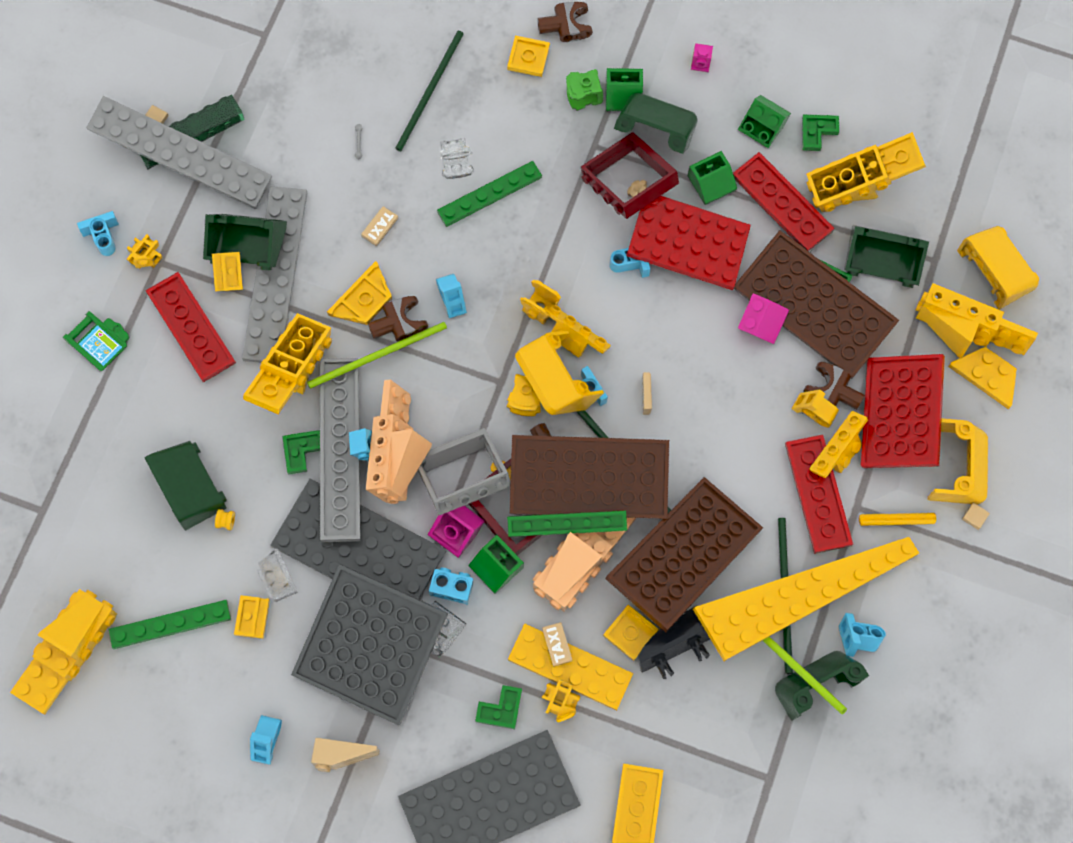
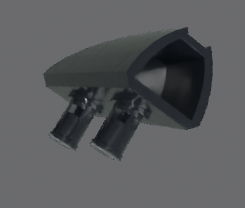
M693 608L686 611L666 633L660 629L645 644L638 655L640 671L642 673L656 666L662 678L667 679L665 670L671 677L674 675V671L667 660L690 649L694 651L698 661H702L701 653L706 659L710 656L703 645L710 638Z

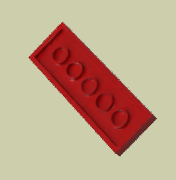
M760 152L733 172L734 179L795 242L807 251H810L834 231L835 228Z
M179 272L145 290L202 382L236 364Z
M823 434L786 442L785 447L814 554L852 546L853 541L833 469L826 478L810 471V467L826 447Z

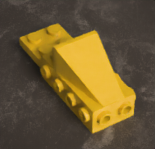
M911 132L878 147L876 144L866 147L864 150L833 161L821 168L814 169L806 173L809 180L806 183L809 191H813L814 197L812 200L815 207H819L822 212H830L839 205H847L853 201L878 198L876 190H884L888 185L892 184L891 181L923 169L926 165L915 136Z
M932 283L928 292L924 291L915 309L918 311L916 319L926 322L959 358L963 357L972 342L987 347L989 342H992L996 346L1005 347L1016 354L1025 355L1038 335L1035 331L1003 319V311Z
M297 313L293 320L288 323L284 333L279 336L277 343L270 349L267 357L261 362L260 371L243 394V400L279 415L293 392L304 394L309 376L314 371L315 363L321 361L324 350L328 349L332 343V338H330L331 327Z
M81 589L74 592L69 599L70 603L66 609H62L57 619L39 632L38 636L44 640L34 648L32 656L34 659L10 693L45 715L67 682L77 676L80 667L91 656L92 650L102 640L107 628L115 621L117 613L112 610L113 605L105 600L102 602L95 599L97 595L88 589L86 592Z

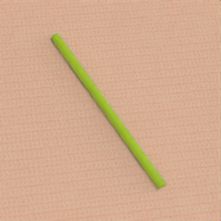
M445 322L423 330L307 382L310 389L447 329Z
M771 637L762 640L840 714H844L847 711V708Z

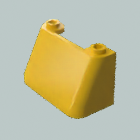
M994 226L970 235L962 241L957 249L962 258L968 255L969 261L974 260L993 287L991 293H996L997 300L994 301V304L998 310L1038 287V275L1029 267L1007 236V232L1003 227Z

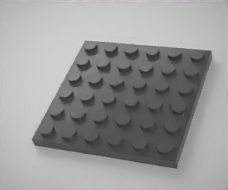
M339 564L291 675L399 726L442 630L448 612Z

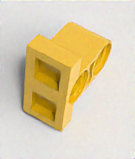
M820 389L800 393L791 408L796 413L803 412L819 425L827 428L831 427L839 411L836 406L824 398L825 393Z

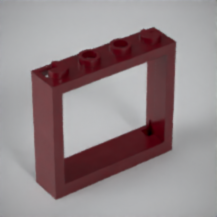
M631 132L581 166L583 175L581 178L584 183L591 185L596 194H600L608 205L611 204L618 215L621 214L626 219L679 184L677 170L634 132ZM634 151L662 178L624 203L596 175Z
M511 459L504 463L506 470L511 466ZM495 470L485 479L499 474L498 471ZM479 500L469 503L474 512L485 520L484 523L495 536L498 535L517 556L542 536H526L518 544H515Z

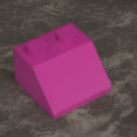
M753 293L738 329L775 344L789 309Z
M462 506L440 516L438 515L428 536L459 558L476 537L485 520L466 506Z

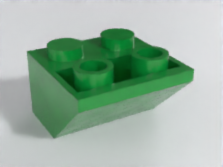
M607 68L606 111H622L632 94H643V69Z
M760 95L754 99L738 130L769 148L783 129L791 113Z
M722 151L689 166L687 176L705 205L737 190L731 165Z
M496 535L478 552L468 566L496 594L524 568V562Z

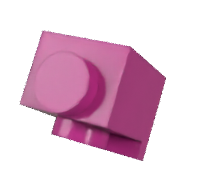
M695 43L691 70L709 72L713 46Z

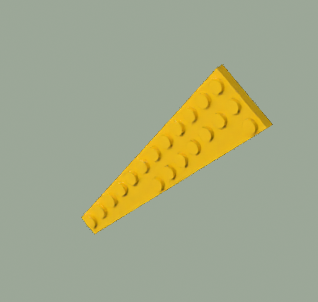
M906 537L693 608V611L723 661H726L917 556L919 551L910 537Z

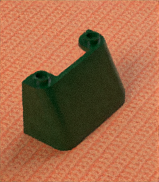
M634 93L627 100L616 120L614 129L626 133L634 128L636 122H640L670 133L668 139L669 147L673 151L683 154L690 145L698 119L692 111L642 93Z
M205 214L203 259L210 260V264H212V254L240 252V262L257 264L261 270H272V267H276L287 229V221L231 214Z
M853 225L844 270L848 271L847 273L852 276H858L859 273L903 282L902 286L913 288L914 285L919 286L929 241Z
M191 441L151 453L144 457L174 515L185 531L214 516L218 509H227L224 504L227 501L222 491H217L198 456V453L201 452L196 442L192 444Z
M833 651L804 667L820 684L834 677L837 684L844 682L853 688L869 677L861 663L841 651ZM796 672L783 678L775 686L776 695L791 721L800 717L813 704V698L809 692L812 687Z

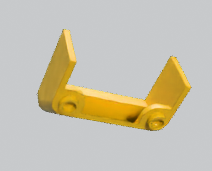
M568 330L548 332L521 347L515 353L518 364L542 406L551 415L587 410L604 394L603 390L590 392L588 385L584 381L572 380L556 350L561 347V341L569 334Z
M942 418L941 432L955 433L958 438L967 440L966 476H961L955 480L954 490L934 489L928 496V500L981 504L986 500L988 490V436L982 429L969 421Z

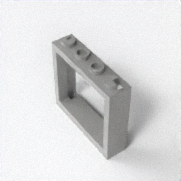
M485 428L429 450L424 459L425 462L421 463L418 468L420 477L439 516L510 487L511 484L508 472ZM486 448L499 474L438 498L426 472Z

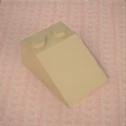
M315 738L311 763L318 771L330 772V769L336 770L377 756L380 751L377 746Z

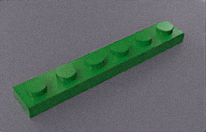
M531 161L437 209V213L444 225L448 227L541 179L542 174L534 161Z
M626 510L507 517L508 537L569 534L570 532L627 531Z
M222 600L110 628L109 634L112 648L118 649L229 621L231 616L228 601Z

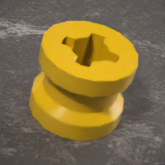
M218 509L215 517V528L220 529L224 527L231 531L235 522V511L224 512L223 509Z

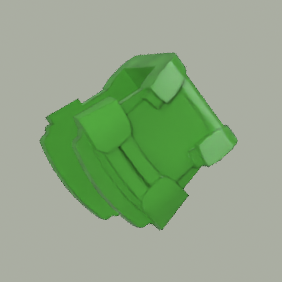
M597 69L590 70L587 73L570 72L566 76L567 98L572 109L578 111L586 108V105H598L603 102V90L600 85Z

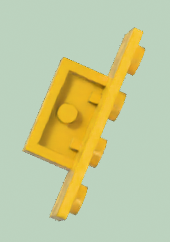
M550 303L543 308L549 314L548 316L556 321L551 332L568 330L569 334L561 341V346L578 358L582 356L588 344L602 354L611 347L604 338L594 334L587 326L581 325L573 316L564 313L559 306Z
M851 411L812 464L810 471L823 478H826L833 468L834 471L842 473L844 468L849 466L855 453H858L862 443L858 433L868 421L867 417Z

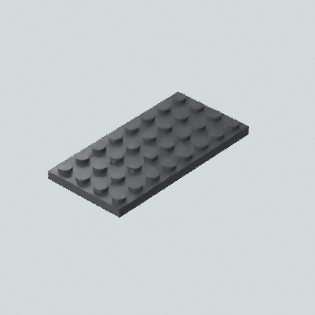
M309 479L271 543V547L333 579L338 565L342 564L417 599H420L433 576L434 570L437 569L446 553V549L360 505V541L321 542L320 483Z
M548 730L398 796L417 843H499L581 806Z

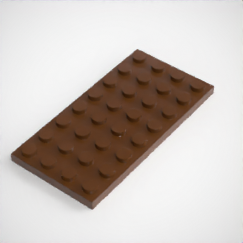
M779 230L745 271L734 287L737 292L749 301L754 293L789 309L783 327L831 364L848 372L851 375V379H853L899 322V319L781 230Z
M512 435L510 514L542 515L626 510L627 518L667 519L670 440Z
M704 477L667 514V519H662L605 579L666 633L760 533L763 527Z

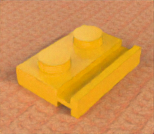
M240 252L212 254L215 292L243 290Z
M240 595L234 630L235 636L264 639L270 599Z

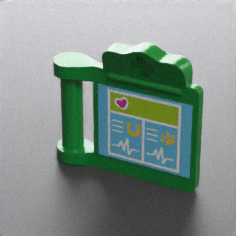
M88 311L85 314L86 317L68 335L65 334L62 338L99 371H103L127 347L126 342L129 340V335L124 331L120 323L114 322L111 318H107L102 322L93 313ZM91 322L96 324L78 343L74 341Z

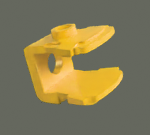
M532 280L531 283L535 287V292L530 299L520 298L523 305L522 311L529 318L536 319L540 323L545 324L549 314L537 304L542 303L545 307L550 303L558 305L561 296L557 291L546 286L541 281Z
M515 374V386L508 396L506 407L510 409V412L517 415L536 416L537 413H541V402L526 376Z

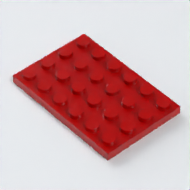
M660 196L639 211L626 256L733 291L751 225Z
M943 354L873 357L867 360L864 416L867 417L868 421L863 427L862 468L939 467L945 362Z

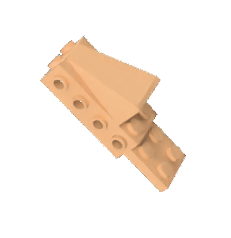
M391 379L384 380L380 416L373 417L366 490L386 503L397 504L398 501H406L408 485L431 449L432 443L408 425L411 394Z
M627 518V530L636 518ZM626 531L570 532L566 540H563L558 546V553L554 557L551 555L546 561L545 566L547 567L543 572L538 571L534 576V592L541 598L545 597L548 599L550 604L557 610L561 609L565 612L567 608L571 609L577 601L576 596L579 592L583 593L589 586L587 582L591 577L595 578L601 570V564L608 562L613 555L612 549Z

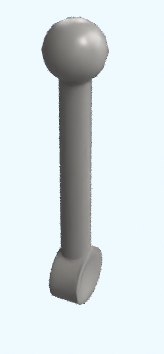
M357 124L355 126L357 131V152L355 157L360 159L362 157L360 152L362 125Z

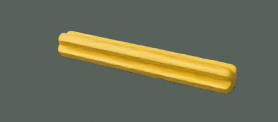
M935 513L861 514L859 516V524L861 526L936 523Z

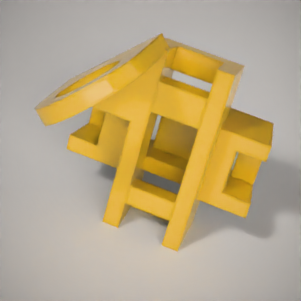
M148 234L141 241L135 237L133 247H127L131 254L126 260L139 269L148 266L154 268L162 259V255L155 251L159 247L158 241L151 240Z
M560 679L557 686L548 683L545 694L542 695L543 699L550 701L545 713L549 714L551 712L556 714L557 722L573 717L576 714L575 707L577 702L580 700L579 695L571 692L573 685Z

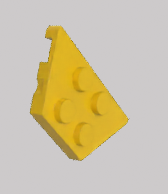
M375 261L327 311L329 316L368 325L383 309V306L392 299V295L386 285L378 262Z
M987 347L959 358L948 366L1007 409L1012 406L1017 368Z

